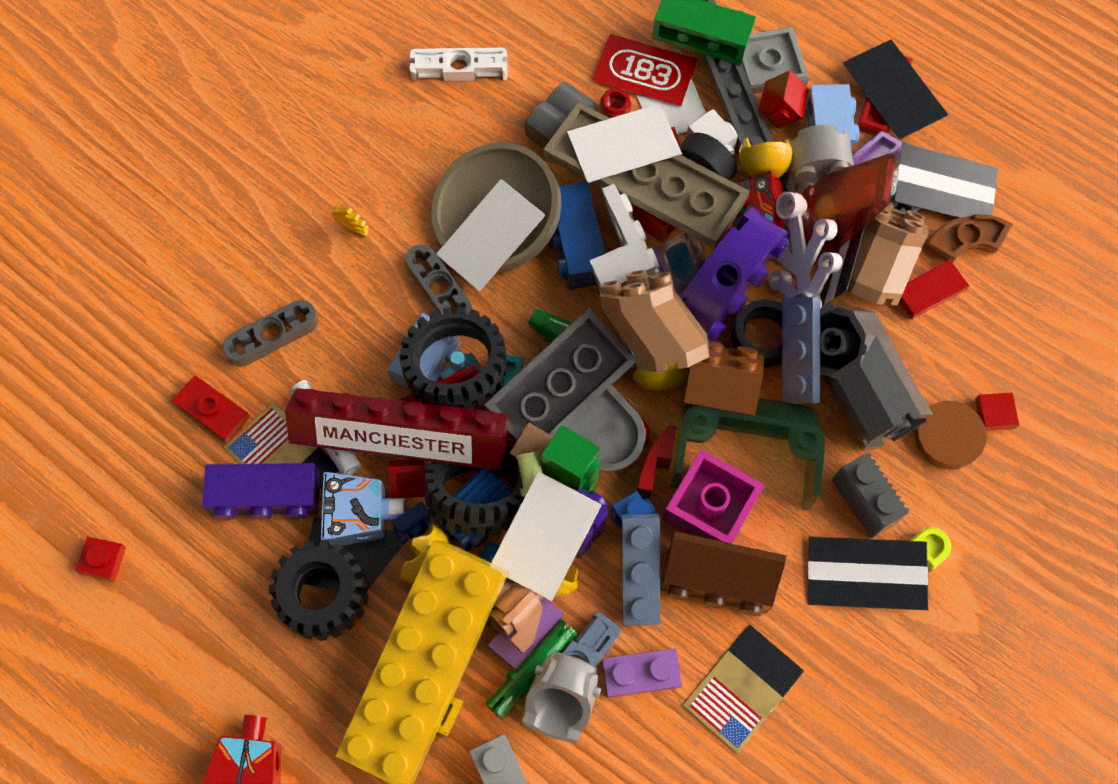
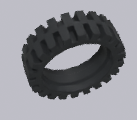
M451 307L443 308L444 315L439 316L436 310L430 312V320L427 321L424 317L418 319V328L411 326L407 330L408 337L404 336L401 342L400 364L408 389L411 390L412 395L417 400L420 398L423 404L433 403V405L455 407L463 405L464 409H472L471 402L473 401L478 406L485 403V395L492 398L496 394V386L500 388L504 382L503 376H506V348L499 328L495 323L491 324L490 318L486 315L480 318L479 312L473 309L469 315H467L466 309L463 307H457L456 314H452ZM448 336H467L477 339L485 345L488 351V361L476 376L461 383L442 384L425 377L420 369V358L424 351L435 341Z
M508 446L501 471L488 469L493 474L503 477L514 488L510 495L496 502L485 504L468 503L451 496L443 488V485L450 478L460 473L479 471L481 468L437 462L428 463L424 488L425 503L431 517H436V522L441 526L447 523V529L455 533L458 528H461V535L470 536L471 530L476 531L477 537H485L486 530H489L491 535L494 536L500 534L501 527L507 532L525 496H521L520 489H523L518 460L510 454L512 447Z

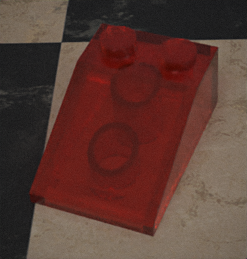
M888 153L823 175L813 186L808 185L805 188L802 197L807 202V210L802 216L806 247L814 233L813 228L817 220L830 219L837 224V234L832 240H825L818 254L821 256L825 252L836 253L889 205L896 155Z

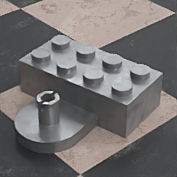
M590 308L583 312L492 398L483 404L488 411L508 414V433L515 441H517L528 422L551 436L555 435L561 425L565 426L600 447L598 460L602 464L599 470L615 471L627 467L637 459L645 442V429L639 414L612 386L636 362L635 357Z

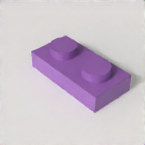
M676 649L602 659L607 698L682 687Z

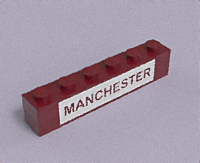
M301 388L295 389L285 409L289 444L500 471L508 448V414L493 411H479L455 406H439L420 402L390 400L382 397L374 398L351 395L349 393H334Z

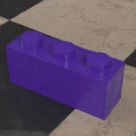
M314 463L205 464L202 507L210 515H213L214 519L233 520L236 515H249L252 519L266 520L271 519L272 514H286V517L290 519H305L308 517V514H318L320 472Z

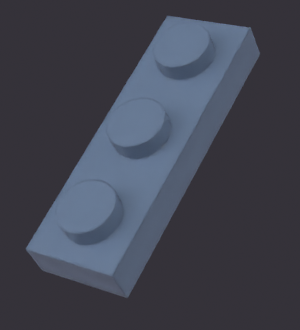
M820 297L782 298V402H820Z
M658 514L621 515L623 625L660 624V517Z

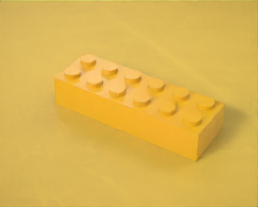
M443 540L432 542L336 757L390 784H413L416 781L509 571Z

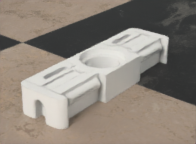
M505 48L412 49L410 51V73L412 80L415 82L416 78L443 77L444 81H475V77L503 76V80H506L508 77L507 50ZM455 60H464L467 63V66L461 70L454 69L450 65Z

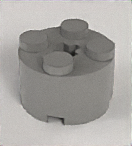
M815 125L798 131L799 137L792 141L790 137L788 138L793 152L791 164L787 169L789 184H792L796 193H799L802 197H808L815 192L830 191L838 193L848 188V181L854 176L855 169L850 137L846 130L843 129V133L836 130L834 125Z

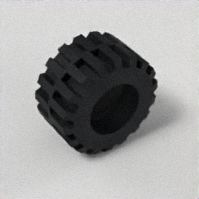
M320 540L319 545H315L313 541L304 542V549L300 550L295 546L290 549L293 555L289 559L284 556L278 561L281 565L279 571L273 569L271 578L274 580V584L269 585V593L273 596V600L270 601L272 608L278 613L277 616L284 624L304 638L311 640L312 637H316L319 641L327 640V636L330 635L337 638L342 636L341 630L347 627L350 631L355 626L353 621L356 617L361 619L364 610L362 607L363 604L368 603L369 597L366 593V589H369L367 580L354 556L350 552L347 553L342 546L338 544L331 546L329 541ZM328 572L335 574L340 580V588L334 601L322 609L310 610L304 608L300 601V593L304 583L311 576L318 573Z

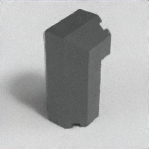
M825 305L820 309V374L824 376L863 450L877 449L884 446L882 438H892L895 441L927 422L926 418H930L933 413L876 313L860 307Z

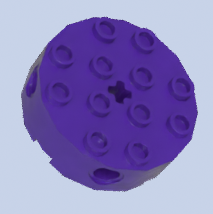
M756 207L749 209L743 215L736 228L732 227L682 294L684 296L682 301L707 333L709 342L715 341L726 327L722 323L729 314L737 315L746 304L748 298L744 295L752 285L758 288L769 274L766 265L771 258L778 259L790 243L786 238L788 231L776 226Z

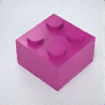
M701 449L668 504L662 520L686 534L733 543L765 485Z

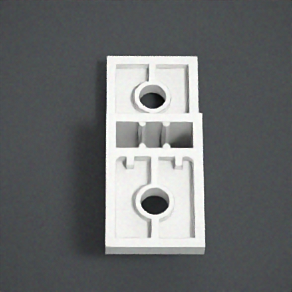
M615 184L602 188L610 222L622 247L590 260L599 292L600 284L614 280H625L626 274L632 271L647 270V275L659 273V263L652 248L648 249L644 241L646 239L640 222L633 219L630 201L626 193L619 194ZM619 334V336H620V338H621V340H622L624 346H625V347L629 350V352L635 357V355L633 354V352L631 351V349L628 347V345L626 344V342L623 340V338H622L621 335ZM635 362V363L633 364V366H634V369H635V371H636V370H637V365H636V362Z

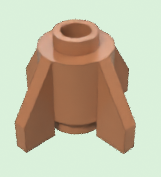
M515 581L504 583L488 618L490 620L488 626L491 630L497 629L504 636L514 632L515 634L509 640L521 654L524 653L534 643L543 609L540 600L543 597Z

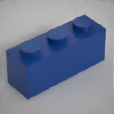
M583 181L559 186L561 214L557 228L551 238L553 249L560 250L561 259H557L560 278H566L569 290L597 285L590 260L606 253L588 183Z

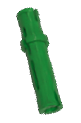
M559 619L554 628L515 671L510 670L508 672L505 683L485 702L486 706L492 712L495 711L496 716L503 720L505 718V715L523 695L527 696L529 688L536 677V674H534L536 666H542L548 656L550 657L553 652L561 653L570 641L577 636L575 630L570 625L567 628V623L562 619Z

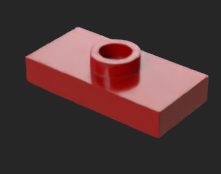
M196 375L191 378L172 400L177 407L227 443L250 418L248 412Z

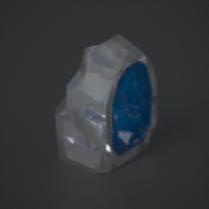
M687 233L680 234L664 244L663 258L668 271L671 272V276L677 283L687 288L706 261L704 255L706 250L702 241Z

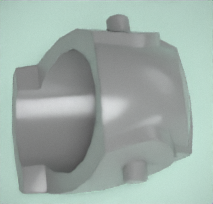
M553 652L550 657L548 656L542 666L537 665L534 674H536V677L526 697L523 724L548 737L576 743L591 717L595 697H599L601 691L597 687L598 675L596 674V667L576 657Z

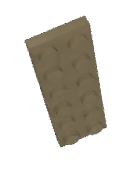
M578 102L543 149L544 157L585 178L567 131L610 118ZM682 155L592 181V183L601 188L615 184L619 194L626 193L631 204L716 248L747 201L750 192Z

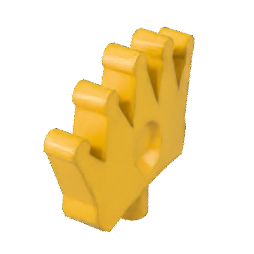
M336 205L332 211V218L339 221L344 229L366 236L369 232L367 230L369 227L365 225L366 221L359 219V214L351 212L352 208Z

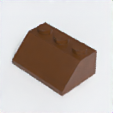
M675 531L667 550L660 590L667 591V596L673 599L687 601L689 597L703 599V604L709 607L725 608V605L739 607V612L742 614L761 616L762 613H767L773 607L787 555Z

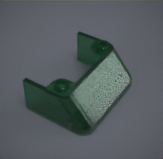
M684 395L680 406L669 488L676 489L681 478L686 441L695 443L707 442L713 438L717 429L788 440L790 451L796 457L806 460L802 509L809 510L821 495L825 437L819 417L811 407L758 398L754 416L684 403Z

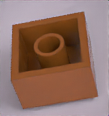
M708 341L709 358L690 366L684 403L755 416L763 378L764 355L758 354V351L754 348L740 346L735 350L724 348L723 344L719 342Z

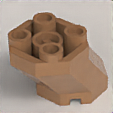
M875 198L869 210L847 291L875 304L883 305L886 299H891L890 305H898L922 246L928 236L929 228L923 224L925 217L921 214L909 210L903 213L893 209L894 205L889 201Z
M637 270L627 273L625 280H614L600 284L602 310L635 355L637 369L662 372L667 371V363L677 362V368L681 369L709 358L707 333L676 293L671 272L647 275V270Z

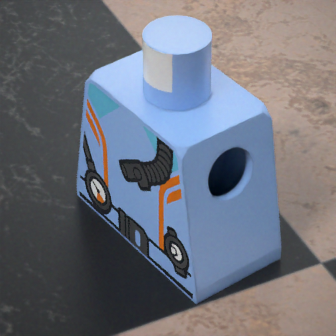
M324 472L321 540L329 541L331 546H335V544L344 546L381 539L385 535V520H405V498H385V487L382 481Z

